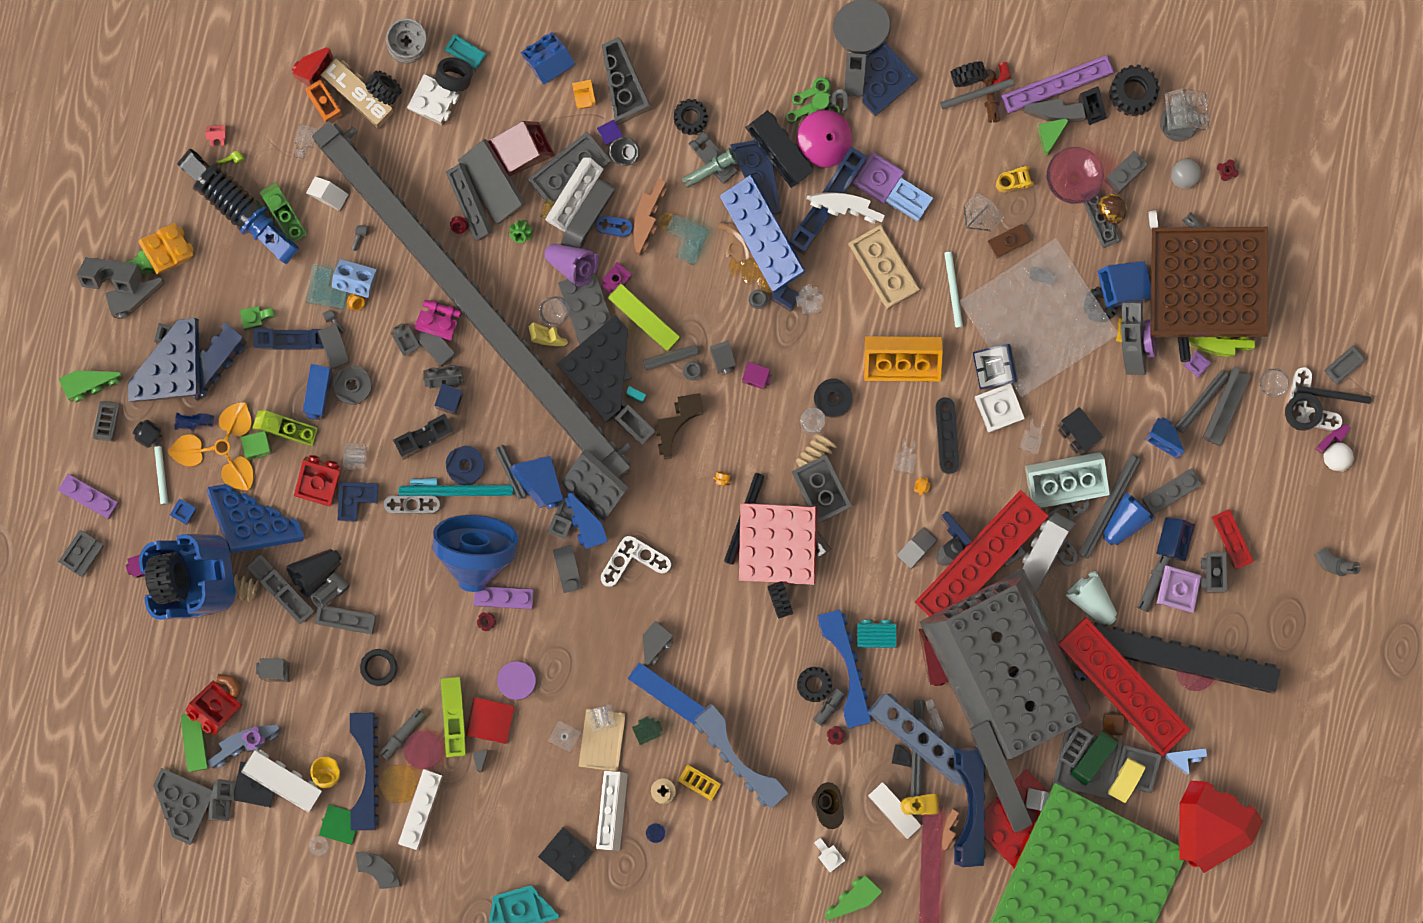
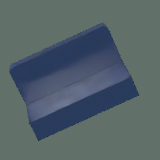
M1166 517L1156 554L1185 562L1195 524L1183 519Z

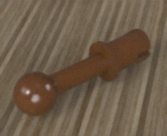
M990 69L986 70L987 78L982 81L986 84V87L993 85V81L996 79L995 72ZM993 92L987 95L988 101L984 103V106L987 108L989 123H992V120L993 123L1000 121L998 110L1000 102L995 100V93Z

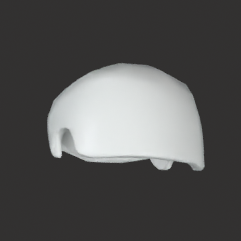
M1336 442L1326 448L1324 462L1331 470L1344 472L1353 464V451L1347 444Z

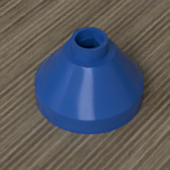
M461 515L445 519L436 525L433 531L432 548L435 555L459 582L461 589L468 592H479L484 590L486 584L515 559L518 548V534L512 526L499 519L481 515Z

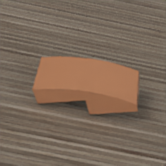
M951 809L942 831L941 849L943 851H946L947 848L951 849L956 842L954 838L955 833L949 829L950 827L954 829L960 819L957 817L959 813Z

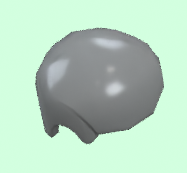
M1182 159L1171 170V180L1180 189L1192 188L1201 178V169L1193 159Z

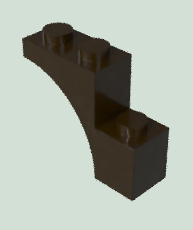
M700 393L677 397L678 402L674 404L676 414L680 413V416L658 419V425H655L656 436L661 437V444H658L659 454L664 455V460L672 458V443L681 426L690 419L703 415Z

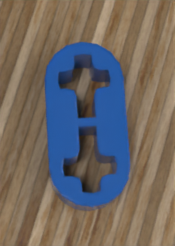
M601 216L596 222L597 230L601 234L628 237L632 232V224L626 219ZM606 220L613 227H606V230H603L600 223ZM623 224H626L629 230H625V233H622L621 229L615 227H621Z

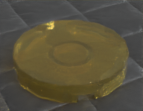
M405 765L389 767L383 772L380 779L382 794L393 803L410 801L414 797L419 784L416 773Z

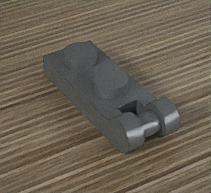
M703 131L695 141L692 140L688 143L705 164L711 162L714 156L723 154ZM705 143L707 147L702 151L699 146ZM732 164L725 167V170L722 172H714V175L722 184L738 172Z

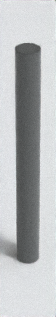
M1011 78L940 102L942 110L1014 86V80Z

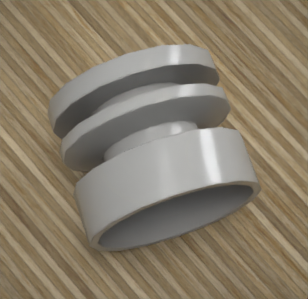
M405 18L397 20L389 27L386 41L391 57L405 64L419 60L426 49V33L422 25L415 20ZM405 39H409L410 42L407 47L404 46V43H401L405 42Z

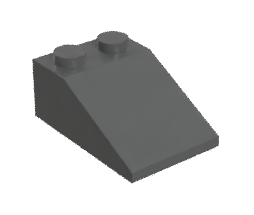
M827 455L792 471L806 506L818 507L817 524L852 507Z

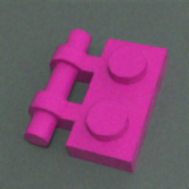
M424 300L423 307L428 308L429 311H420L414 329L451 340L457 326V321L451 318L452 316L460 318L461 311L450 305L447 307L438 304L434 300L432 302ZM438 311L446 315L445 317L436 315L435 312Z

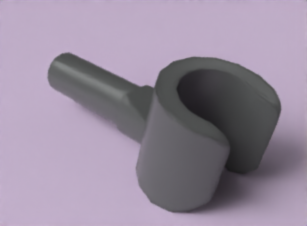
M358 225L356 227V236L351 250L356 251L360 236L367 235V226Z
M329 310L323 313L326 322L333 321L341 333L345 331L336 319L333 311Z

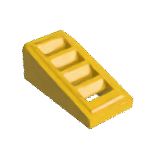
M688 764L678 780L679 783L712 801L721 785ZM690 771L693 772V775L689 782H686L685 780L689 775ZM696 776H700V779L697 782L696 786H693L692 783L694 782ZM705 779L707 782L701 791L699 787ZM710 783H712L714 786L708 795L705 792Z

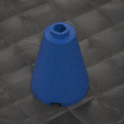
M1126 492L1103 531L1105 535L1103 539L1111 546L1113 544L1119 545L1153 521L1155 516L1152 513L1150 514L1147 508L1136 498Z

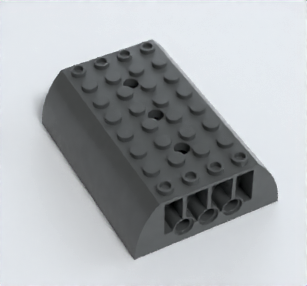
M1024 569L920 621L970 727L985 720L989 721L1005 760L1012 759L1082 723L1089 715L1090 705L1064 651L1059 646V641ZM998 631L1002 635L1001 639L994 642L992 641V634ZM1012 666L1018 667V673L1015 676L1008 674V670ZM1030 700L1034 701V708L1032 710H1026V702Z

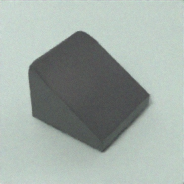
M488 749L474 752L473 754L478 772L483 771L489 752Z

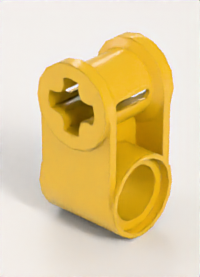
M1029 166L1002 173L996 181L997 190L1007 193L1033 186L1034 182L1031 181L1029 175ZM1001 179H1007L1010 182V186H1003Z
M938 794L907 797L901 802V810L906 815L940 814Z

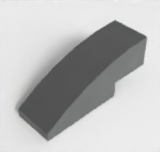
M1063 98L1027 104L1023 109L1024 113L1046 121L1067 119L1068 123L1082 122L1085 119L1083 103L1064 106Z
M622 400L621 411L612 419L643 445L655 430Z

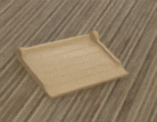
M586 709L578 767L618 772L626 714L602 711L606 727H602L598 710Z

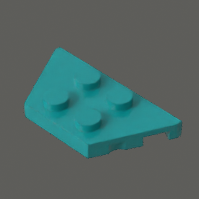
M530 885L493 896L489 923H544L558 919L559 915Z

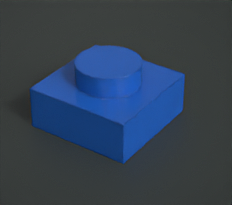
M179 498L170 516L188 525L197 508Z

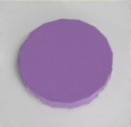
M1145 320L1143 326H1147V330L1143 332L1144 348L1146 353H1148L1147 357L1154 358L1157 356L1158 350L1157 337H1151V320Z
M519 661L510 662L499 671L497 678L498 688L507 698L521 700L533 692L536 677L532 668L526 663Z

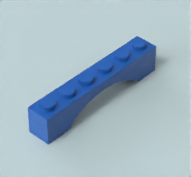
M840 610L818 615L817 619L822 636L838 649L848 670L849 693L843 708L847 728L850 729L871 723L870 719L873 717L867 712L871 707L866 706L865 700L868 699L866 689H862L860 681H863L861 670L856 669L857 655L855 650L851 651L850 644L853 643L850 632L846 633L845 625L848 624L845 613L841 614Z

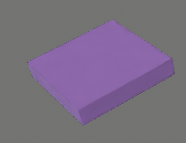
M872 152L852 182V185L885 204L905 172Z

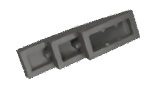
M261 554L246 566L299 624L303 623L314 612Z

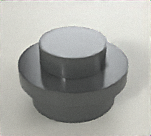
M754 290L751 292L749 304L753 308L762 309L766 306L768 297L764 291Z
M690 361L685 364L683 374L688 380H697L702 375V367L699 363Z

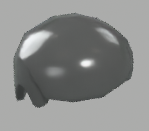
M620 137L612 142L609 148V155L614 163L630 166L636 163L640 157V147L635 140L628 137Z

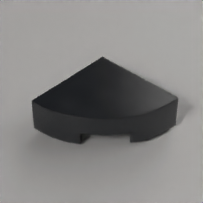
M895 744L891 764L911 767V759L907 751Z

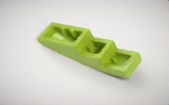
M621 283L608 297L666 351L680 338L678 334Z

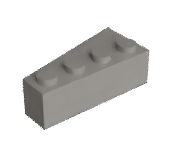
M1057 512L1048 521L1045 520L1042 523L1040 536L1034 538L1031 544L1033 547L1031 553L1027 552L1022 561L1024 563L1022 569L1025 570L1036 594L1048 575L1049 568L1058 557V551L1061 550L1068 539L1066 537L1076 524Z

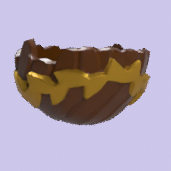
M1107 194L1099 199L1098 210L1106 218V223L1111 222L1116 225L1124 220L1127 206L1123 198L1116 194Z

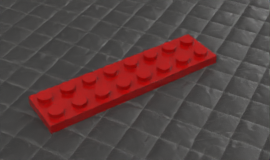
M1020 490L921 594L915 603L928 616H931L978 592L1042 523L1048 519L1049 515Z
M1086 617L1059 642L1061 649L1162 757L1190 731L1188 726Z

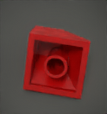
M325 47L302 57L300 62L296 61L292 67L293 77L307 86L319 81L321 74L327 69L333 59L331 50Z

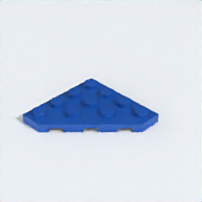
M227 484L207 488L209 500L230 553L303 541L304 535L297 520L282 516L281 512L268 505L265 507L257 503L256 499L244 493L242 495L232 490L233 487Z

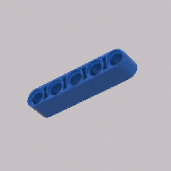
M639 662L628 677L634 684L693 725L696 723L693 718L705 709Z

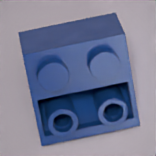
M553 32L544 35L539 41L527 46L525 50L520 52L543 85L575 65L567 48Z

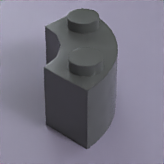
M356 852L358 872L372 875L377 880L380 889L401 887L397 872L385 859L372 853Z

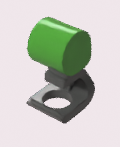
M842 89L835 91L832 97H829L827 93H817L812 99V108L814 111L826 110L829 105L835 107L837 99L842 98V114H844L848 107L847 93Z

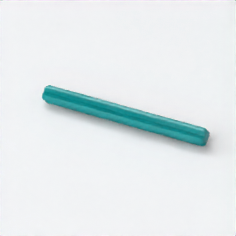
M512 485L399 486L398 492L399 496H512L514 489Z

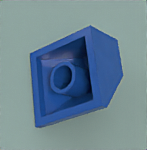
M1163 417L1162 419L1157 418L1144 440L1178 459L1184 453V449L1175 427L1172 426V422Z

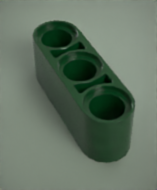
M1103 729L1070 775L1087 786L1114 750L1119 740Z

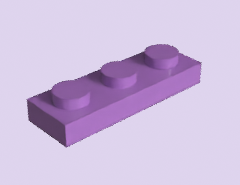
M67 474L58 489L61 493L107 519H110L118 505L117 501Z
M485 587L484 590L475 592L474 606L532 609L533 604L532 589Z

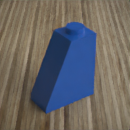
M310 365L303 413L309 419L318 420L319 417L324 418L333 378V372L329 367Z
M551 456L514 464L510 468L511 473L540 508H556L558 503L563 500Z

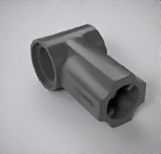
M337 571L334 572L311 595L313 603L317 607L323 608L336 596L342 595L349 588L350 584Z

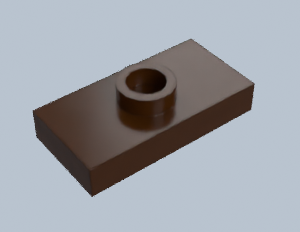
M1023 224L988 240V243L995 257L998 258L1029 243L1031 240Z

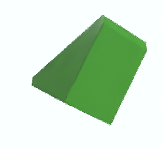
M1067 119L1039 124L1037 129L1044 155L1047 156L1067 125Z

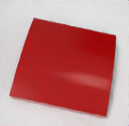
M474 697L465 736L506 744L515 706Z

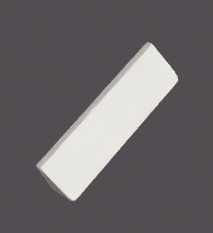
M583 158L545 220L565 232L602 173L603 168L593 159Z
M604 771L596 849L620 851L627 773Z

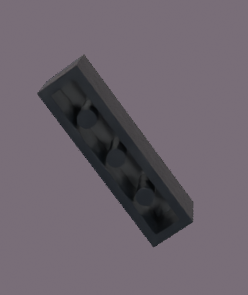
M768 110L745 127L790 188L797 185L814 171L811 163L800 153L799 147L790 140L787 131L780 127L776 117Z

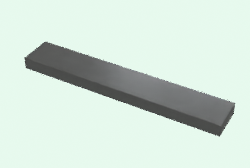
M985 720L969 728L1013 832L1017 833L1032 825L989 721Z

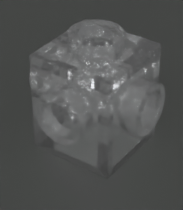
M813 285L803 286L802 290L798 291L799 296H795L797 307H801L802 316L820 313L822 311L821 303H824L822 291L819 292L818 287H813Z

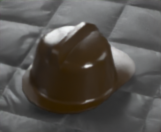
M823 783L817 788L812 797V807L817 812L819 822L824 827L836 829L842 824L844 819L841 792L835 784Z

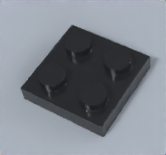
M562 827L538 858L569 882L593 852Z

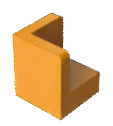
M591 80L572 83L577 109L596 106Z

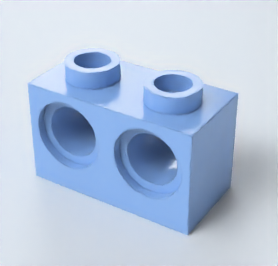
M340 259L333 273L331 288L368 298L375 283L377 269Z

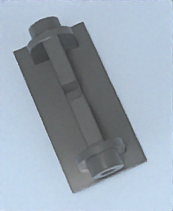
M450 365L446 368L438 369L432 367L423 370L425 387H441L442 380H446L447 386L460 385V383H463L462 366Z

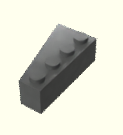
M618 37L602 44L614 120L617 125L652 110L622 40Z

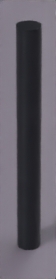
M1297 385L1295 388L1296 393H1308L1314 396L1366 404L1371 403V396Z

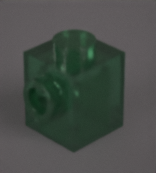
M648 716L638 720L639 724L632 727L640 746L661 737L660 732L663 731L659 720L655 722L654 718L649 719Z

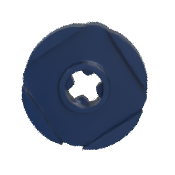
M462 446L449 453L446 459V470L454 482L461 485H471L482 476L484 460L480 452L475 448ZM467 460L469 461L468 465L470 468L465 469V471L461 470L462 466L460 463H464Z

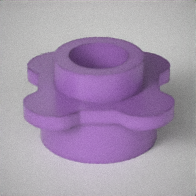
M252 727L250 731L242 734V740H245L250 750H254L257 745L265 742V738L260 735L258 727Z

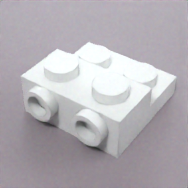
M424 74L407 109L442 125L444 121H448L451 115L449 110L452 104L455 105L460 95L458 92L443 89L435 79Z

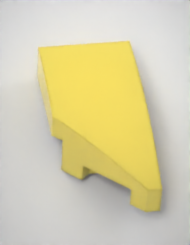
M534 322L528 326L531 341L547 346H565L568 344L566 338H560L557 334L558 329L555 326L550 330Z

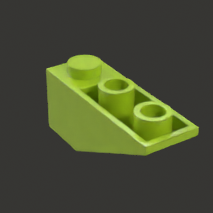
M258 410L252 429L261 432L265 431L273 436L313 446L318 428L266 410Z

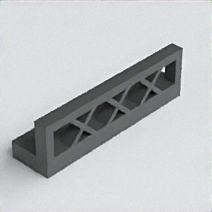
M1234 366L1229 374V378L1202 439L1218 446L1223 441L1250 378V375L1239 371L1240 368Z

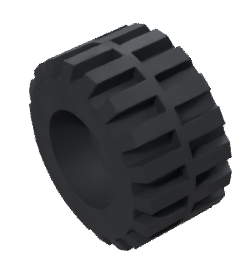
M1129 65L1128 68L1124 67L1116 74L1110 87V99H1113L1112 104L1114 107H1118L1117 110L1119 112L1124 111V115L1127 116L1128 114H1132V116L1137 114L1143 115L1154 106L1159 96L1160 86H1158V79L1154 78L1155 74L1148 72L1149 68L1145 67L1142 69L1141 65L1136 67ZM1132 81L1140 83L1145 89L1144 98L1139 100L1129 98L1124 92V85Z
M173 552L149 558L145 568V580L152 599L158 604L182 601L187 598L190 590V576L187 565L181 555Z

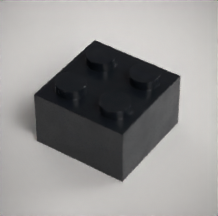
M1080 407L1058 424V432L1064 439L1068 438L1071 442L1070 447L1075 454H1085L1103 438Z

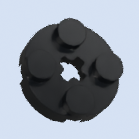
M839 379L825 380L817 387L814 393L815 407L822 415L830 418L840 417L848 412L852 404L851 389ZM831 393H834L839 398L835 403H832L830 400L828 401L827 397H830Z

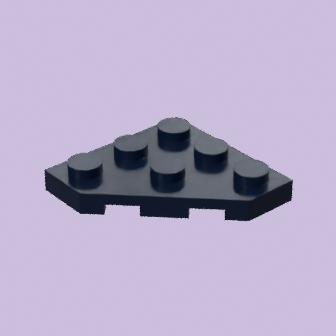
M886 42L871 51V53L866 54L862 103L874 117L918 80Z

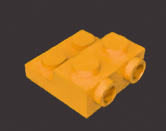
M175 223L160 228L156 233L143 237L138 241L156 274L186 263L193 256L192 245L186 243L183 238V229L180 226L177 227Z

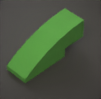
M187 714L181 715L188 772L209 769V764L207 763V747L202 725L197 720H190Z

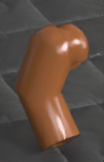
M218 674L217 683L227 685L230 695L233 697L239 696L242 688L237 678Z

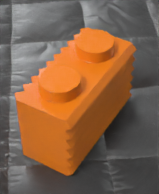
M322 80L315 82L305 89L325 123L329 121L332 123L342 117L341 110Z

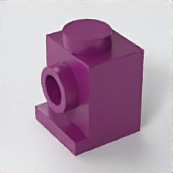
M617 262L602 279L603 287L609 293H612L620 283L625 286L632 278V274ZM618 276L619 280L617 282L612 281V277Z

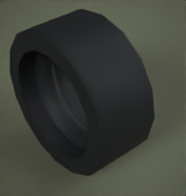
M445 58L437 66L435 80L439 86L448 91H464L471 84L473 69L467 62L459 58ZM445 72H455L462 77H452Z
M1308 393L1297 394L1287 403L1285 417L1290 426L1296 430H1310L1322 419L1323 407L1319 399L1314 395ZM1300 401H1308L1314 406L1315 416L1308 423H1300L1293 416V407Z
M373 649L367 652L360 663V673L364 680L375 686H385L392 682L398 670L394 656L383 649ZM376 656L384 657L390 663V671L382 679L371 677L367 670L368 662Z

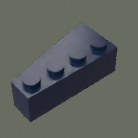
M224 323L221 327L223 332L211 339L209 350L205 349L199 355L200 395L192 396L196 401L203 399L208 394V388L212 383L215 385L220 380V374L224 369L228 370L233 365L235 356L237 354L241 355L246 349L245 345L247 342L227 323Z

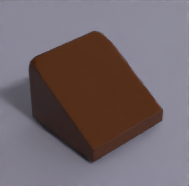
M1105 714L1103 717V729L1111 735H1123L1124 715Z

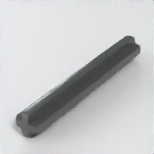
M1221 370L1176 424V430L1183 433L1229 378L1228 373Z

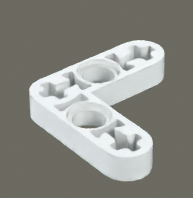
M1299 368L1294 373L1289 400L1294 397L1295 385H1299L1301 381L1298 375L1302 372H1305V376L1308 377V379L1303 381L1302 386L1310 387L1312 373L1309 369ZM1307 401L1296 403L1303 404L1302 407L1298 406L1297 413L1300 416H1297L1296 420L1300 423L1310 422L1309 415L1315 413V409L1306 407ZM1323 410V415H1326L1325 419L1331 420L1334 417L1338 424L1332 427L1330 422L1325 421L1324 425H1321L1322 417L1315 426V428L1335 431L1341 427L1342 418L1337 413Z
M627 536L622 539L602 572L601 582L606 587L615 586L632 558L660 574H665L670 570L671 562L658 551L634 537ZM632 540L634 548H629L627 554H630V556L627 558L623 553H619V550L621 549L624 552L626 548L624 543ZM643 550L651 552L652 556L649 560L641 559L640 553ZM655 554L659 556L656 558V560L662 562L663 560L666 561V565L668 566L666 569H658L659 565L655 562L653 566L650 565V563L654 560ZM618 556L623 557L625 560V564L622 567L614 565V559ZM610 566L620 571L619 574L616 572L613 574L614 582L606 583L604 576L610 575L612 572L611 569H608Z

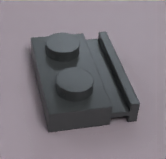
M79 530L58 562L83 578L104 545L82 530Z

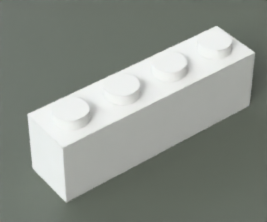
M261 750L258 752L254 751L241 772L304 811L309 812L322 792L318 789L319 787L310 780L306 782L301 779L303 776L294 770L289 772L285 769L286 765L280 761H271L268 759L269 755Z
M423 769L398 844L419 850L443 779L442 775Z

